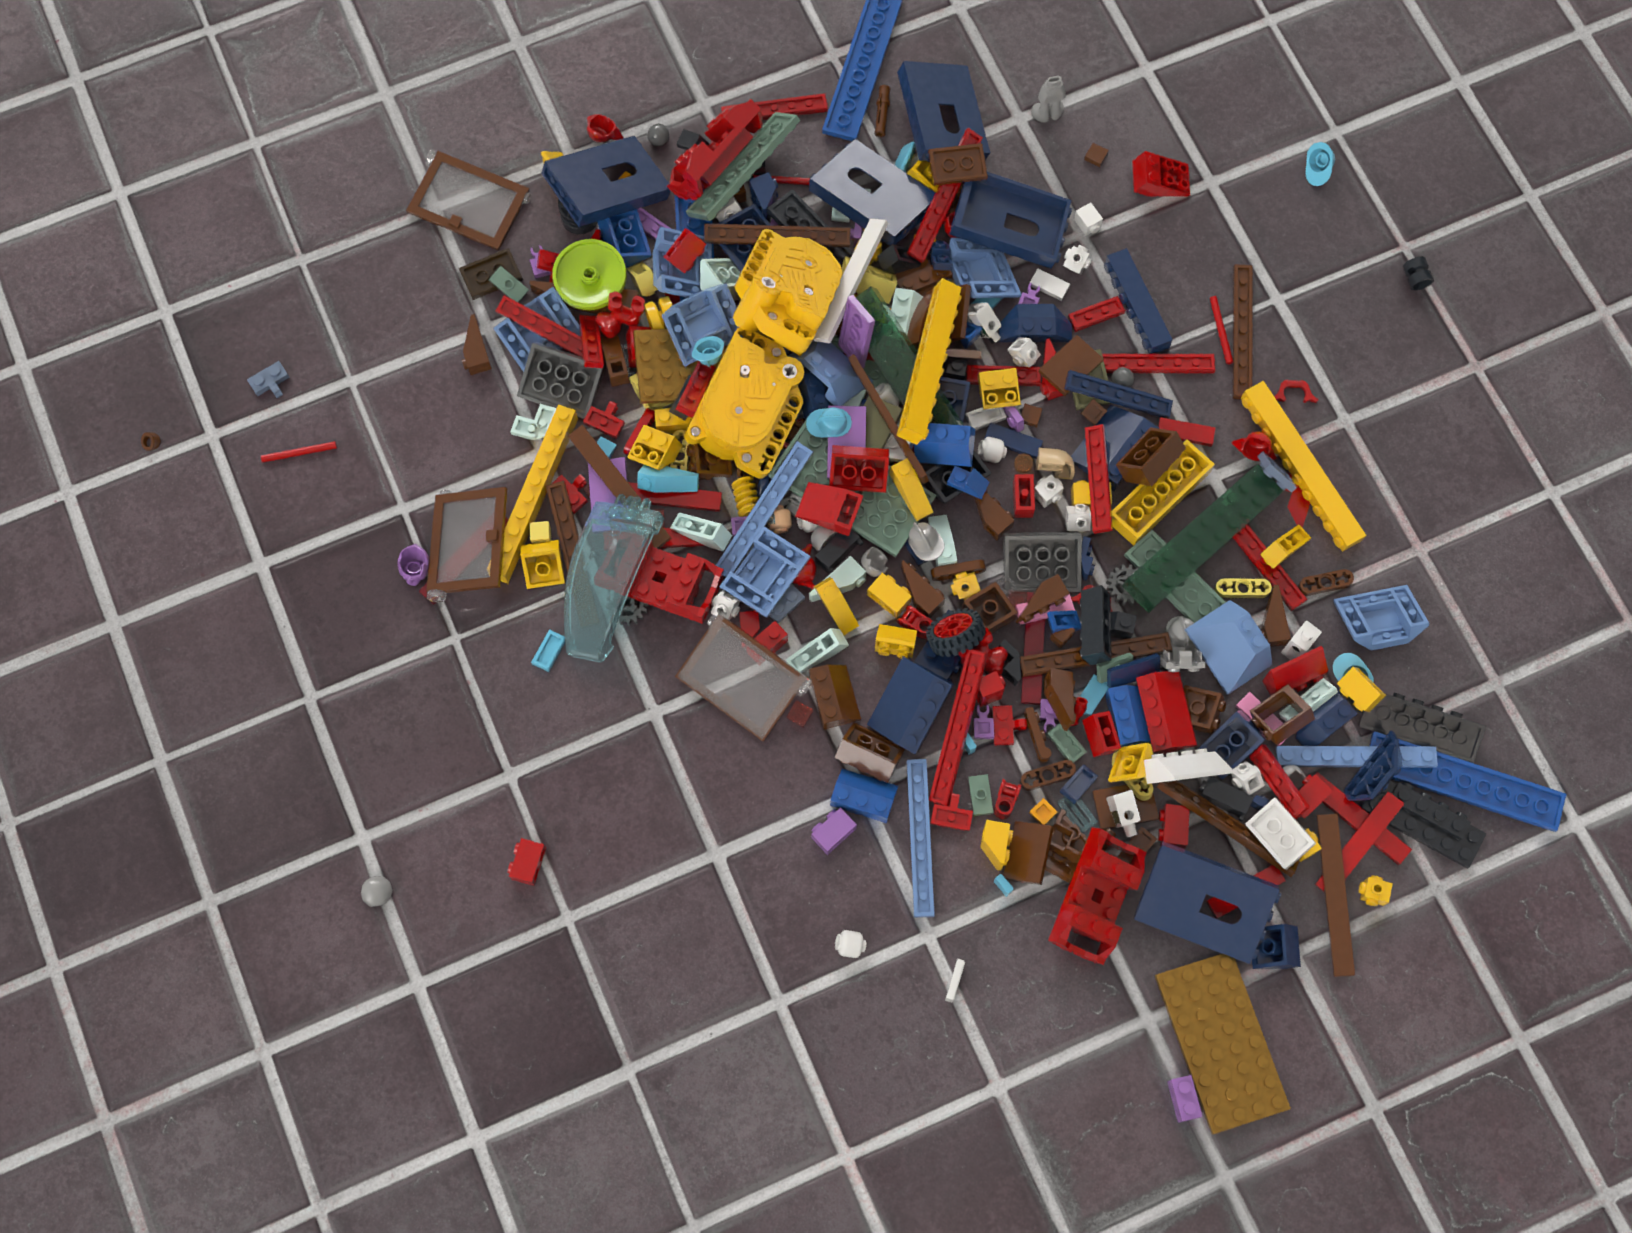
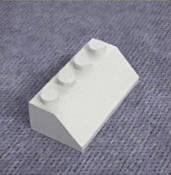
M1207 748L1195 750V754H1193V750L1181 751L1180 756L1178 752L1166 753V757L1163 754L1151 755L1152 759L1144 760L1147 784L1233 773L1232 768L1216 751L1207 752Z

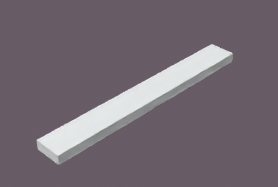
M870 218L840 279V284L834 293V298L828 307V312L816 332L814 341L831 343L844 316L847 298L855 294L888 226L886 220Z

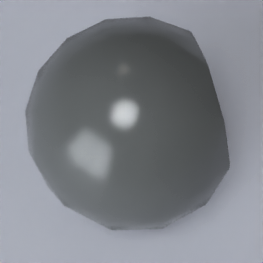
M660 123L652 125L648 130V140L655 146L666 144L669 140L668 128Z
M1121 367L1112 373L1111 381L1113 383L1126 387H1131L1134 384V374L1129 368Z

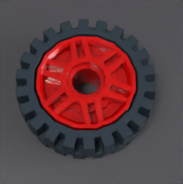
M964 608L963 611L957 609L956 612L952 610L949 611L950 614L947 615L945 613L942 615V618H936V622L933 621L926 631L932 651L936 655L940 654L943 657L945 655L951 657L952 654L956 656L959 655V652L965 653L966 649H973V645L977 646L979 644L978 641L983 640L986 632L983 621L977 611L973 609L968 610V608Z

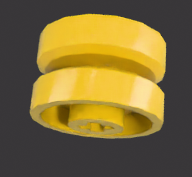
M668 296L658 300L660 311H658L653 301L644 304L645 315L651 330L665 329L666 325L661 315L673 306Z

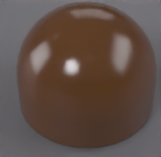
M145 432L141 437V444L145 450L152 451L160 446L161 438L157 433ZM149 438L151 439L150 446L147 445V440Z

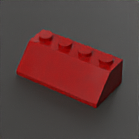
M1154 672L1137 677L1153 752L1165 755L1166 753L1197 746L1180 672Z

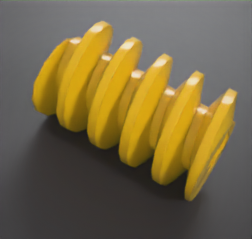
M753 476L742 477L732 483L739 517L748 516L755 506L754 503L759 500L758 497H753L757 494V491L751 490L756 487L755 483H750L754 481Z

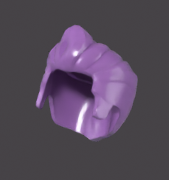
M417 544L403 549L398 558L399 573L406 580L407 584L416 586L428 575L429 556Z

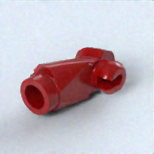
M1077 697L1074 706L1076 720L1071 726L1078 725L1080 717L1086 712L1088 701L1085 698Z

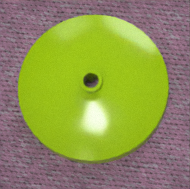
M584 239L567 246L558 255L552 273L553 282L559 296L567 304L582 310H596L607 306L609 294L615 291L621 294L627 277L625 263L620 253L612 245L596 239Z

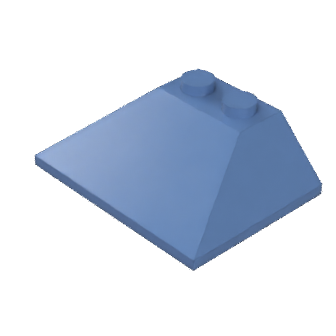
M660 227L653 250V285L660 292L687 298L702 291L700 288V261L702 259H712L711 244L706 243L704 253L695 259L693 267L684 274L663 258L683 231ZM695 234L704 242V236Z
M961 238L950 239L949 247L951 249L950 258L953 263L951 270L953 279L958 286L964 284L971 286V298L1021 297L1022 294L1003 252Z
M727 283L702 290L671 306L661 315L684 367L697 361L692 357V352L698 340L714 336L722 339L724 346L729 344L737 328H739L733 319V314L737 307Z
M554 287L524 305L581 336L580 325ZM509 318L504 319L493 328L523 372L532 343L537 342L558 350L562 349L511 321Z
M812 340L802 356H798L794 352L787 356L800 361L803 368L809 369L828 387L825 398L834 406L844 405L865 389L853 370L848 357L832 343Z
M763 526L753 540L754 547L735 573L730 571L719 587L767 618L811 556Z
M1407 585L1333 599L1353 640L1371 651L1407 644L1429 626L1426 616Z
M1231 600L1185 629L1197 650L1202 652V658L1226 695L1272 665L1270 644L1249 612Z

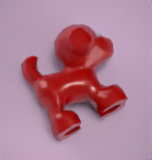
M611 292L608 296V309L611 312H599L595 317V321L598 323L602 334L607 338H614L620 332L621 324L639 326L641 316L645 311V300L640 296H634L631 307L628 308L622 304V295L619 292Z
M985 628L986 632L983 640L978 641L979 644L974 646L973 650L988 653L985 671L988 674L997 671L1000 676L1003 672L1008 651L1003 647L990 649L988 644L993 641V636L989 629ZM968 649L963 654L959 652L963 666Z

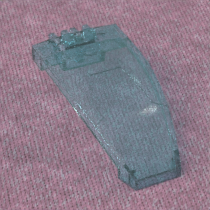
M619 494L614 503L596 501L575 546L565 586L564 632L566 651L571 657L602 663L614 648L610 642L624 603L653 535H658L665 519L659 511L649 509L651 506L649 498H645L642 502L640 497L634 498L629 496L626 500L625 495Z

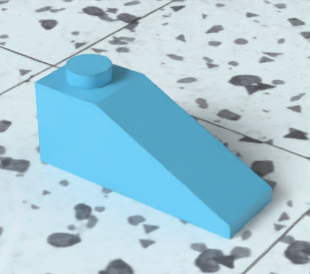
M643 465L638 471L639 489L651 492L698 491L699 474L668 466L661 470H656L646 465Z

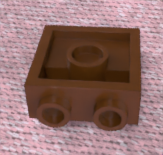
M699 443L687 446L686 454L691 459L688 471L699 474V479L710 480L712 477L730 478L733 475L731 460L719 459V457L712 455L710 452H706Z
M1185 685L1184 692L1193 729L1213 734L1214 730H1218L1220 727V712H1224L1227 703L1224 701L1222 693Z

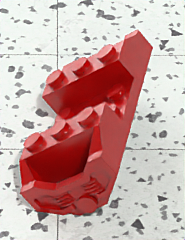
M749 99L746 103L734 105L731 109L727 107L715 119L713 118L707 124L708 129L704 133L712 142L708 146L703 141L699 145L694 144L690 149L681 154L674 161L676 165L672 169L670 183L667 187L677 197L686 200L691 199L695 201L704 194L703 189L705 190L708 186L712 185L753 138L750 133L754 134L763 127L761 108L752 99Z
M617 531L605 562L598 570L594 579L596 586L702 624L713 607L711 603L720 589L719 586L724 576V569L714 565L707 559L687 553L686 558L655 548L651 539L638 534ZM622 542L629 543L627 551L614 578L610 577L611 568H614L617 562ZM704 572L713 573L715 576L704 603L701 607L693 606L694 597H697L699 593V584Z
M1092 827L1048 941L1065 951L1073 952V954L1104 965L1108 956L1115 949L1123 929L1115 925V921L1127 890H1138L1144 874L1147 852L1111 836L1109 832L1103 829ZM1104 843L1112 848L1133 855L1131 865L1103 851ZM1070 930L1078 935L1087 936L1099 942L1100 946L1096 955L1069 943L1067 939Z

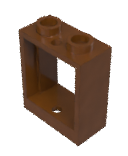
M1286 685L1250 710L1251 722L1257 729L1260 728L1264 737L1268 741L1272 740L1276 745L1315 720L1312 708L1289 685ZM1289 703L1299 714L1273 731L1263 720Z

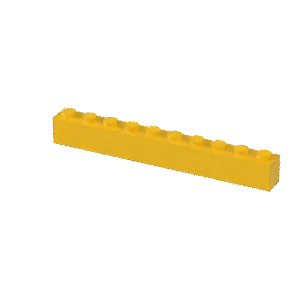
M943 278L933 289L897 432L898 437L916 445L922 439L925 440L929 433L927 428L933 417L931 411L936 404L937 399L935 395L940 388V383L938 382L944 372L942 366L947 358L946 349L951 342L949 337L955 326L953 321L958 313L956 308L962 297L960 295L962 287Z
M1262 381L1245 390L1241 397L1243 406L1246 409L1248 408L1252 414L1253 421L1260 426L1261 431L1270 437L1274 453L1279 455L1282 465L1291 473L1293 482L1301 488L1303 497L1310 502L1313 512L1322 520L1324 529L1332 535L1334 544L1343 552L1361 542L1367 535L1265 382Z
M558 404L505 527L501 581L507 584L519 560L521 545H525L530 534V523L535 522L547 494L546 486L551 484L570 440L568 435L573 432L578 421L577 413L574 409ZM490 562V565H489V567H488V569H487L489 575H490L491 562Z

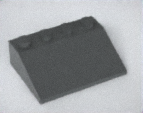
M537 342L532 343L517 397L557 408L559 404L576 410L577 417L585 419L589 409L593 406L606 365H603V368L584 367V359L582 357Z
M1079 532L1003 533L1005 593L1035 592L1036 588L1043 581L1059 574L1069 592H1081L1082 535Z

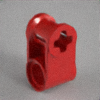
M907 605L905 613L901 618L897 619V623L902 628L917 630L919 638L927 639L926 631H922L920 627L923 625L931 626L932 620L914 607Z
M1002 779L994 808L997 818L1004 820L1010 817L1021 789L1020 784L1014 785ZM1005 805L1008 807L1009 811L1002 812L999 809V806Z

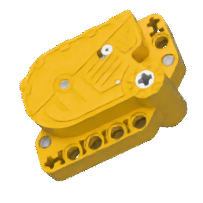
M764 229L735 283V290L741 298L733 314L737 327L750 333L760 330L763 334L771 337L777 344L796 353L798 356H802L828 312V307L834 298V293L840 284L842 276L840 264L826 247L809 238H784L772 230Z
M740 327L737 328L685 431L684 437L686 442L689 444L699 443L706 452H710L712 455L719 457V459L734 460L735 465L740 470L759 479L765 478L772 470L803 404L798 384L804 377L802 363L796 358L787 357L783 346L757 332L750 333L742 330ZM754 343H759L762 346V348L755 345ZM789 401H794L797 407H792ZM781 417H787L789 423H784ZM773 433H779L781 439H776ZM766 449H771L774 455H768ZM763 462H767L763 468L764 471H761L760 466Z

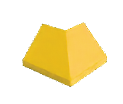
M1144 743L1121 747L1118 750L1108 781L1117 782L1145 777L1144 760L1152 759L1153 751L1151 744Z

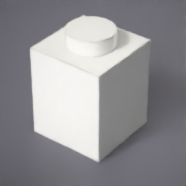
M1089 203L1076 210L1074 221L1084 235L1087 236L1100 230L1103 218L1092 203Z

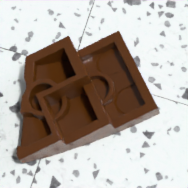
M1061 809L1053 824L1054 830L1045 870L1069 883L1088 838L1081 833L1080 828L1070 821L1066 816L1067 812Z

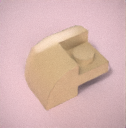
M1038 448L1036 470L1054 471V478L1073 480L1075 473L1074 462L1066 451Z

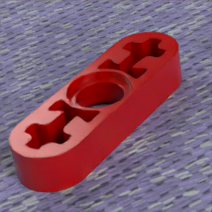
M650 408L645 410L624 447V454L628 455L643 425L652 427L655 421L654 410Z

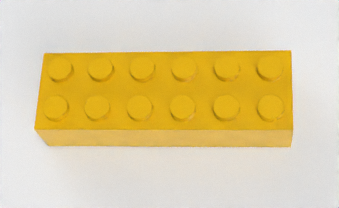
M1188 440L1183 442L1186 449L1180 457L1172 463L1169 469L1162 474L1152 487L1139 484L1111 511L1113 527L1133 546L1211 473L1215 464Z

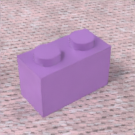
M839 808L837 811L835 809L827 815V820L823 824L818 823L812 829L811 838L827 855L857 829V824L842 808Z
M1192 1075L1167 1081L1178 1123L1202 1117Z

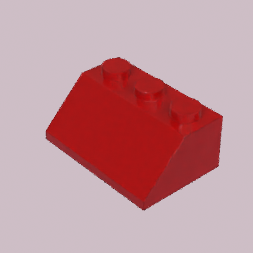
M832 445L829 486L854 491L886 493L889 449Z
M1319 646L1271 669L1262 680L1270 696L1286 685H1289L1294 691L1301 692L1308 688V684L1312 682L1316 684L1328 673L1323 647Z

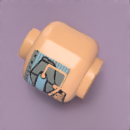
M779 505L767 522L768 529L775 534L788 532V529L792 527L790 510L784 509L783 505Z

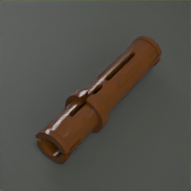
M881 85L879 87L874 132L876 137H884L886 134L891 90L888 85Z

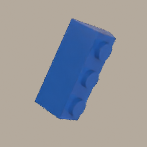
M637 209L597 222L603 241L612 245L620 253L626 268L651 257L652 254Z
M929 423L927 438L925 440L922 439L917 445L914 444L915 456L919 463L972 467L976 429L972 426Z
M1124 685L1108 688L1105 698L1121 747L1144 743L1151 744L1138 686Z
M842 769L830 800V806L842 808V810L887 823L898 786Z

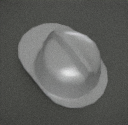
M913 523V527L909 532L908 542L916 556L924 561H932L941 556L945 544L936 529L928 523Z
M1185 616L1172 618L1166 627L1172 648L1185 647V651H1192V657H1194V648L1196 647L1185 631L1194 622Z

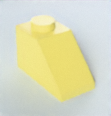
M643 261L626 268L642 297L651 296L658 290L653 285L652 270Z

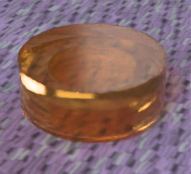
M1019 454L1015 458L1014 467L1019 473H1028L1032 469L1033 459L1028 454Z

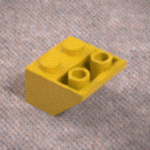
M1016 368L979 372V392L984 410L1021 405Z
M643 425L627 458L656 470H661L675 461L683 445L675 436Z
M879 624L875 652L883 656L897 655L901 659L903 656L913 658L917 630Z
M986 820L983 828L981 849L994 867L1001 871L1003 865L1006 866L1009 860L1010 850H1007V846H1010L1013 830H1009L1010 824Z

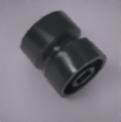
M1423 256L1415 257L1403 264L1404 272L1409 277L1408 282L1413 291L1424 289L1434 282L1432 273L1428 270L1427 260Z

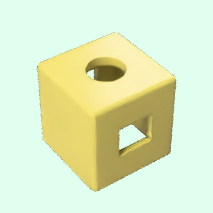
M548 521L530 523V540L532 544L551 541V527Z

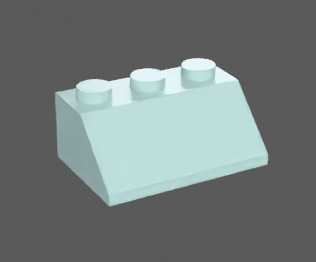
M730 258L702 259L700 261L701 290L727 283L733 300H741L735 290V283L740 272Z
M895 289L886 333L887 346L918 351L906 346L910 321L918 303L923 298L922 295L914 290Z

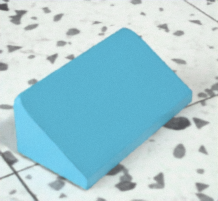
M912 141L902 147L894 164L905 173L915 153V142Z

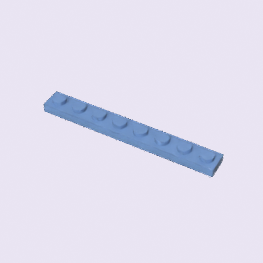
M798 441L717 562L716 566L724 569L725 577H727L730 571L732 573L736 571L752 547L753 540L763 526L765 527L814 453Z
M1276 746L1275 751L1276 760L1281 767L1287 765H1296L1298 767H1362L1378 746ZM1400 746L1402 768H1436L1438 766L1436 747Z
M907 760L914 918L934 917L927 760Z

